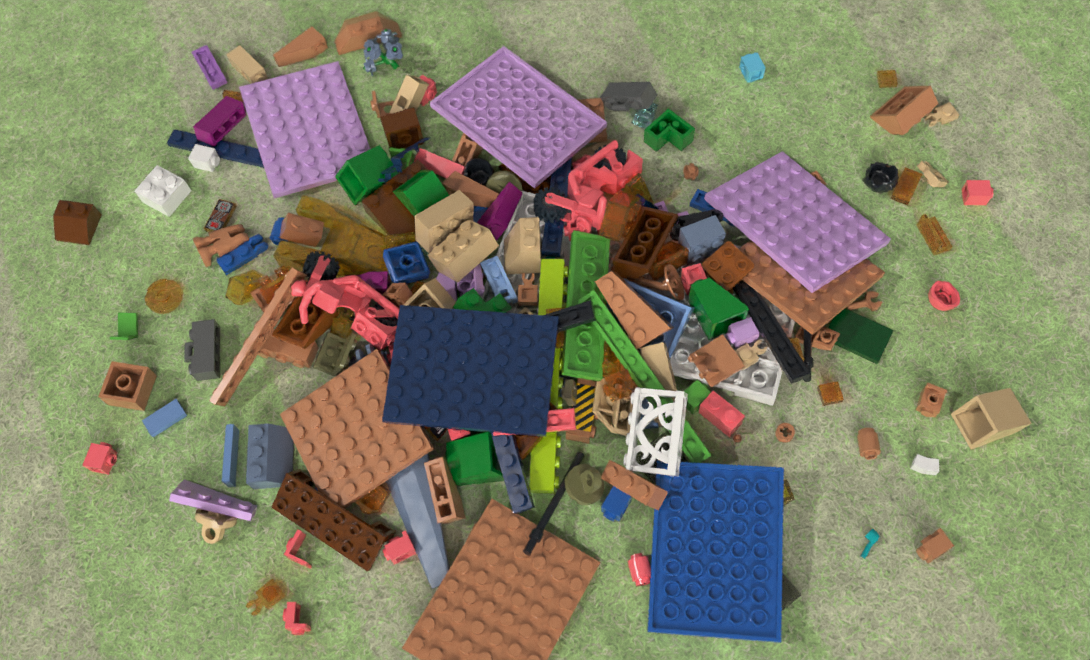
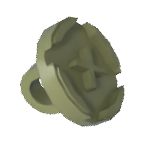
M509 171L494 173L486 184L487 188L498 194L501 193L509 182L522 191V183L519 177Z
M580 464L569 471L565 478V489L568 496L572 500L577 501L578 504L591 505L603 496L605 489L604 480L601 479V474L596 468L588 464Z

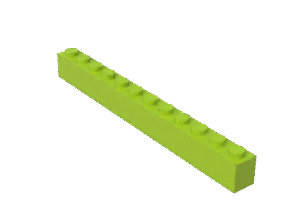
M541 259L538 315H546L566 308L567 302H564V295H567L568 284H565V277L569 275V266H565L564 259ZM564 331L557 333L550 402L558 409H563L560 389L564 387V377H561L563 359L561 356L564 345L562 333ZM558 431L547 432V436L543 437L531 451L529 481L531 493L555 494L556 488L559 487L560 477L556 476V468H560V456H557V448H561V436H558Z

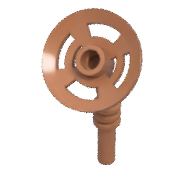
M671 264L665 266V280L663 282L644 279V276L630 280L645 287L670 291L672 296L678 301L684 299L683 284L677 270Z

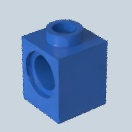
M613 486L601 506V512L604 513L603 516L610 521H620L632 497Z

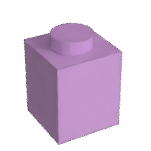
M749 317L729 325L726 337L729 344H733L736 350L746 343L749 345L755 343L760 333L752 318Z

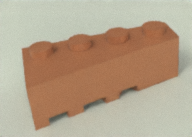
M610 271L595 281L637 349L646 346L674 328L617 272Z

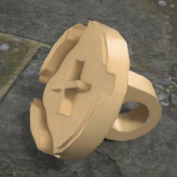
M200 508L196 509L195 519L203 525L202 537L207 543L213 544L220 541L224 536L225 528L233 527L237 523L236 517ZM211 528L215 531V537L210 533Z

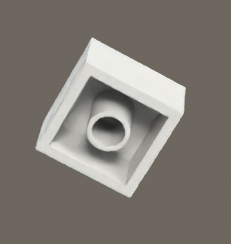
M156 165L134 192L143 203L170 217L191 192V189L184 179Z

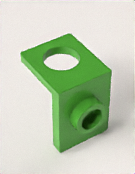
M390 148L391 158L405 149ZM413 151L407 152L400 159L402 162H406L405 168L415 160Z
M119 312L118 335L110 336V340L138 338V313Z

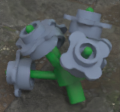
M385 29L381 31L380 35H377V38H381L383 47L386 50L385 53L381 52L380 45L376 42L377 38L368 39L365 42L364 56L366 62L363 63V69L367 73L370 72L371 76H373V72L377 71L375 66L386 63V65L390 64L394 70L399 67L395 59H402L403 54L401 53L402 45L399 43V38L394 37V35H397V32ZM379 57L382 59L378 62H373V60H376Z

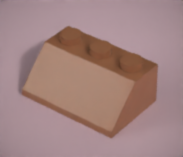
M931 86L903 87L875 111L870 118L890 134L904 135L909 132L912 126L919 123L926 114L932 112V109L938 105V101Z

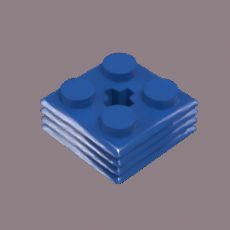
M418 242L384 250L383 259L392 283L408 284L429 278L430 270Z

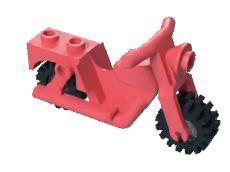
M613 140L608 145H603V148L601 146L598 147L593 156L569 173L568 195L570 199H567L563 191L560 193V189L557 188L554 191V187H551V190L544 188V192L541 189L539 194H535L533 200L535 216H538L539 220L544 219L546 223L548 220H550V223H554V220L556 222L561 220L571 224L576 221L579 231L589 233L591 228L594 227L598 235L603 236L605 234L603 227L604 213L607 198L603 196V192L615 195V193L626 187L635 178H638L642 173L643 159L629 149L626 163V153L623 152L622 148L619 149L616 140Z
M315 251V254L313 252L310 255L308 254L302 268V272L307 275L305 278L309 277L308 284L306 285L305 280H297L291 287L292 296H303L299 306L301 323H308L307 308L311 300L314 305L331 314L335 313L337 307H347L355 312V319L351 329L380 351L386 346H391L395 341L400 308L357 275L336 278L340 269L339 262L335 261V257L331 258L329 253L325 255V252L319 254V251ZM371 299L377 302L373 307L369 306Z

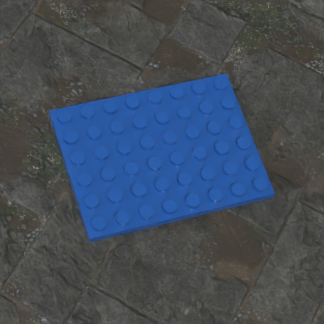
M657 461V468L668 469V464ZM680 462L679 477L656 474V485L668 491V494L660 509H654L648 632L781 643L784 467Z

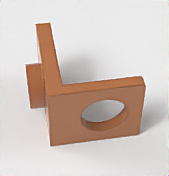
M372 91L373 100L370 101L372 111H376L377 117L380 118L381 116L392 114L385 112L384 108L388 105L392 106L394 101L379 103L376 92Z

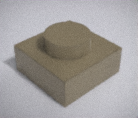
M565 379V387H562L561 390L562 399L566 401L568 406H576L577 386L573 379Z

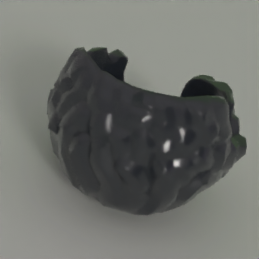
M474 158L466 163L463 175L486 187L488 179L494 174V170L489 161L482 158Z
M871 163L870 167L866 169V177L862 181L873 192L886 193L892 191L898 184V169L895 165L891 166L887 163Z

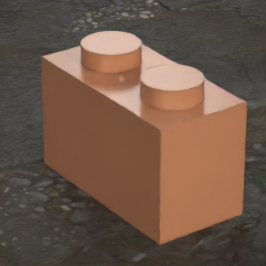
M288 213L282 221L280 238L316 247L322 239L324 222Z

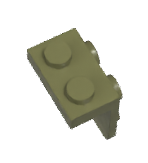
M327 332L313 368L332 376L342 372L349 364L351 357L348 355L350 351H353L356 346V333L352 332L347 339Z

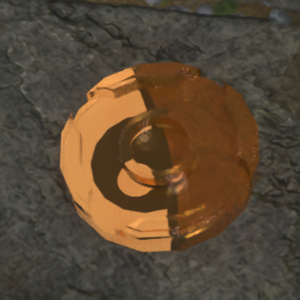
M160 279L148 287V292L144 298L146 305L153 312L167 314L174 311L180 305L183 299V292L174 280Z

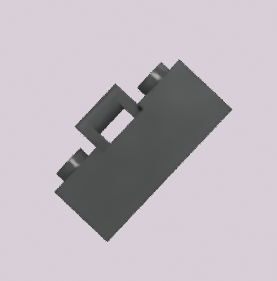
M610 82L600 98L604 106L609 110L629 111L630 108L636 110L648 109L658 94L651 82Z
M215 319L192 322L189 337L193 342H186L184 345V362H191L188 366L189 373L196 381L220 378V326Z

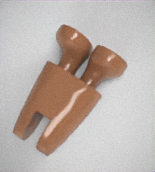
M236 224L209 232V236L194 237L192 239L207 268L211 266V258L214 254L218 253L219 257L227 254L244 242L249 241V236L247 233H244L245 228L242 224Z

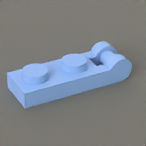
M498 256L480 262L494 296L499 293L508 292V296L504 297V299L508 303H517V296Z

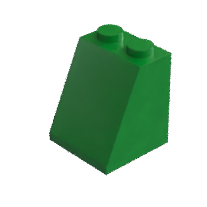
M378 145L348 159L335 178L356 206L388 182H379L378 179L385 178V174H381V172L391 167L393 163L386 151L383 150L381 145ZM397 170L391 174V179L399 174Z
M433 170L419 171L393 191L414 217L450 196Z
M699 279L691 285L688 303L694 307L693 312L709 341L727 334L729 325L747 318L749 308L712 279Z
M490 432L446 443L445 456L455 485L462 486L504 481Z

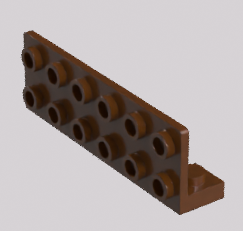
M297 469L286 473L272 508L364 570H371L383 543L392 539L396 531L382 521L369 525L311 487L314 482L311 476L303 470Z

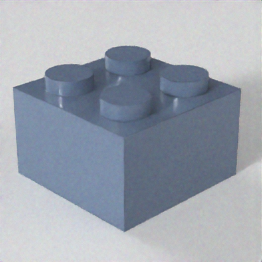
M716 215L680 228L678 249L687 265L700 263L703 259L710 257L724 244L726 233Z

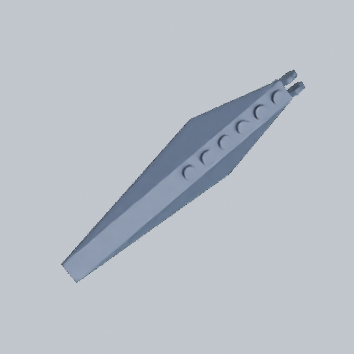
M371 343L366 345L367 354L375 350ZM361 349L355 351L358 361L365 357ZM427 453L388 479L386 484L430 586L434 589L439 587L450 568L442 524L437 522L424 463L430 460L429 453Z

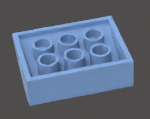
M623 278L674 327L646 345L666 343L669 358L671 359L694 307ZM608 304V305H607L608 309H609L610 312L613 314V316L615 317V319L618 321V323L620 324V326L622 327V329H624L623 326L621 325L620 321H619L618 318L616 317L615 313H614L613 310L611 309L610 305Z

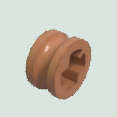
M781 423L776 429L775 436L780 442H790L794 437L795 429L789 423ZM787 429V433H790V435L788 434L787 437H784L780 430Z

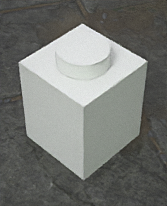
M195 144L188 158L194 168L213 172L220 162V157L214 148Z

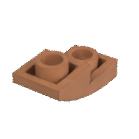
M801 326L794 340L804 344V328ZM823 326L812 335V347L831 351L840 333Z

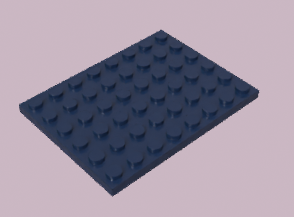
M400 305L382 422L546 437L559 317Z

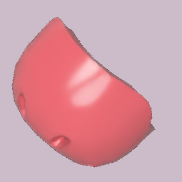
M936 281L928 292L929 302L937 310H952L960 303L959 292L947 281Z

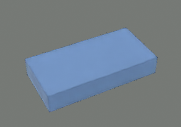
M175 399L143 419L142 422L149 434L155 437L186 417L187 414L179 401Z

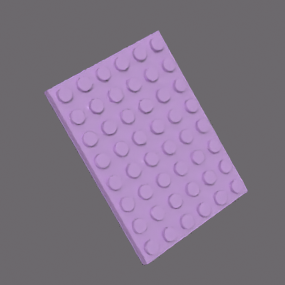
M505 46L430 102L431 108L534 188L607 127L605 120Z
M338 61L239 87L274 199L337 181L335 176L348 159L370 150Z
M783 151L711 190L704 197L711 206L721 211L726 219L811 293L888 245L891 238Z

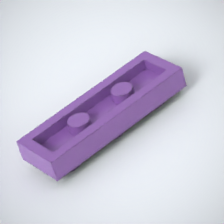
M207 45L192 51L212 90L228 83Z

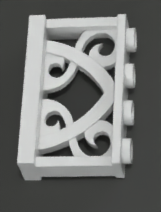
M635 387V392L631 394L633 410L632 413H629L628 418L631 428L630 433H627L626 445H628V454L625 453L624 455L626 470L679 477L687 393L684 391ZM648 396L653 397L657 402V408L654 409V406L648 402L649 408L643 409V399ZM659 396L675 398V402L662 405ZM663 413H665L666 418L671 415L673 417L672 422L666 423ZM659 416L660 423L672 432L671 436L660 439L654 448L646 438L643 430L653 419ZM638 439L642 445L637 446ZM667 442L670 446L669 450L665 451L662 447L661 452H659L661 445ZM638 452H643L644 456L642 459H646L650 453L652 455L651 460L646 465H639L636 461ZM656 458L668 464V469L651 467Z

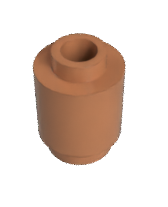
M874 428L860 429L857 435L860 456L865 457L867 460L877 458L881 454L878 434Z

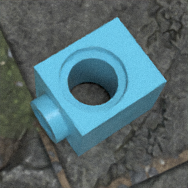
M756 52L741 57L739 68L746 82L749 83L763 79L765 66L759 54Z

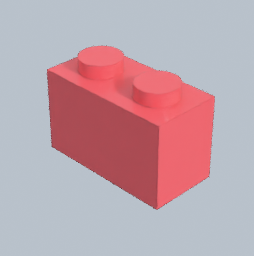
M712 391L700 404L698 412L729 438L741 426L745 417L744 414L715 391Z

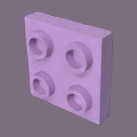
M478 264L457 283L459 297L472 288L480 296H483L485 286L483 285L481 264Z

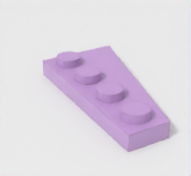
M185 479L172 491L169 499L171 502L251 521L257 510V506L248 501H242Z

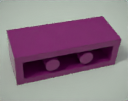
M225 96L193 126L197 139L215 146L246 116L243 102Z

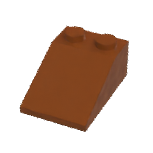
M297 296L273 331L272 336L306 349L332 326L339 315V311L336 309L335 313H328L314 305L311 300L307 308L309 320L307 324L301 323L299 311L303 296Z

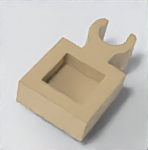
M948 102L934 108L933 113L927 114L925 121L928 119L933 120L929 124L930 127L935 126L939 121L944 125L958 119L959 113Z
M921 161L917 167L924 172L923 175L932 187H945L949 182L938 170L933 169L927 161Z
M761 339L757 340L752 347L746 343L735 350L745 365V368L741 369L742 371L759 360L757 355H762L766 352L767 346L763 349L758 348V345L762 342Z

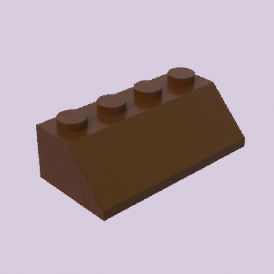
M642 206L613 259L614 271L622 278L630 280L648 273L671 232L678 214Z

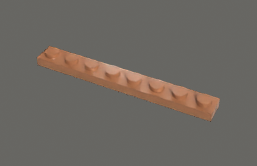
M293 267L287 272L285 280L275 291L273 299L265 307L260 320L255 323L252 333L244 341L239 354L234 357L229 370L224 373L221 383L213 391L210 402L224 407L227 405L294 297L291 295L292 285L297 280H304L307 276L306 274Z

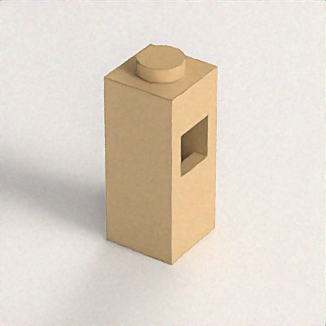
M240 45L227 54L231 65L250 84L268 79L264 68Z
M406 75L390 113L413 107L416 112L429 84L417 76Z

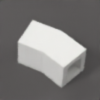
M917 454L913 459L910 469L922 474L936 475L939 472V459L926 458Z

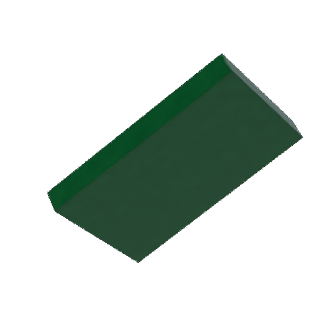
M846 308L832 319L828 329L840 333L835 345L875 364H878L894 331Z

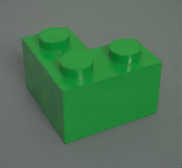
M668 108L644 130V143L657 152L667 142H670L682 152L694 141L695 128Z
M474 288L459 297L453 305L454 309L508 313L512 309L500 293L485 303Z

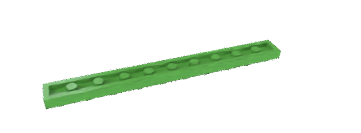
M592 290L578 301L579 304L589 300L593 302L596 321H593V324L638 388L666 390L596 290ZM651 396L646 397L648 402L654 406V409L657 408L656 400ZM659 396L662 405L674 402L671 397ZM663 413L665 422H672L673 417L669 415L666 418L665 413ZM685 417L682 450L691 463H701L712 454Z

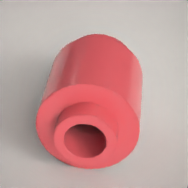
M643 553L631 555V559L627 562L632 581L635 582L636 586L649 584L651 566L648 556H643Z

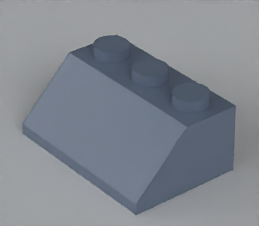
M269 423L249 425L246 483L253 490L281 487L286 473L293 471L294 442L287 428Z

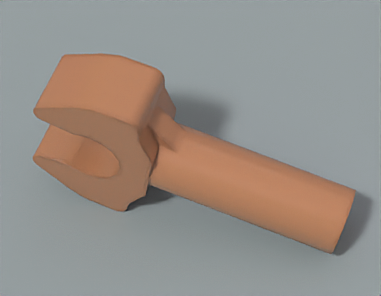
M869 291L866 292L863 300L852 302L846 309L851 311L868 307L871 311H876L883 302H872L871 299L877 298L879 293Z

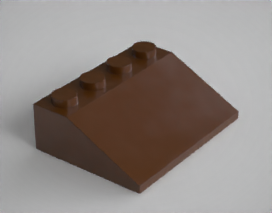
M418 159L405 168L402 173L397 174L362 200L365 212L398 246L415 234V217L393 191L419 171L428 170Z

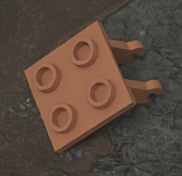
M724 335L691 353L688 357L689 362H694L700 371L699 377L701 379L705 378L711 388L745 368V365Z

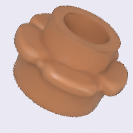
M694 163L684 166L683 173L685 179L695 180L698 176L699 170Z

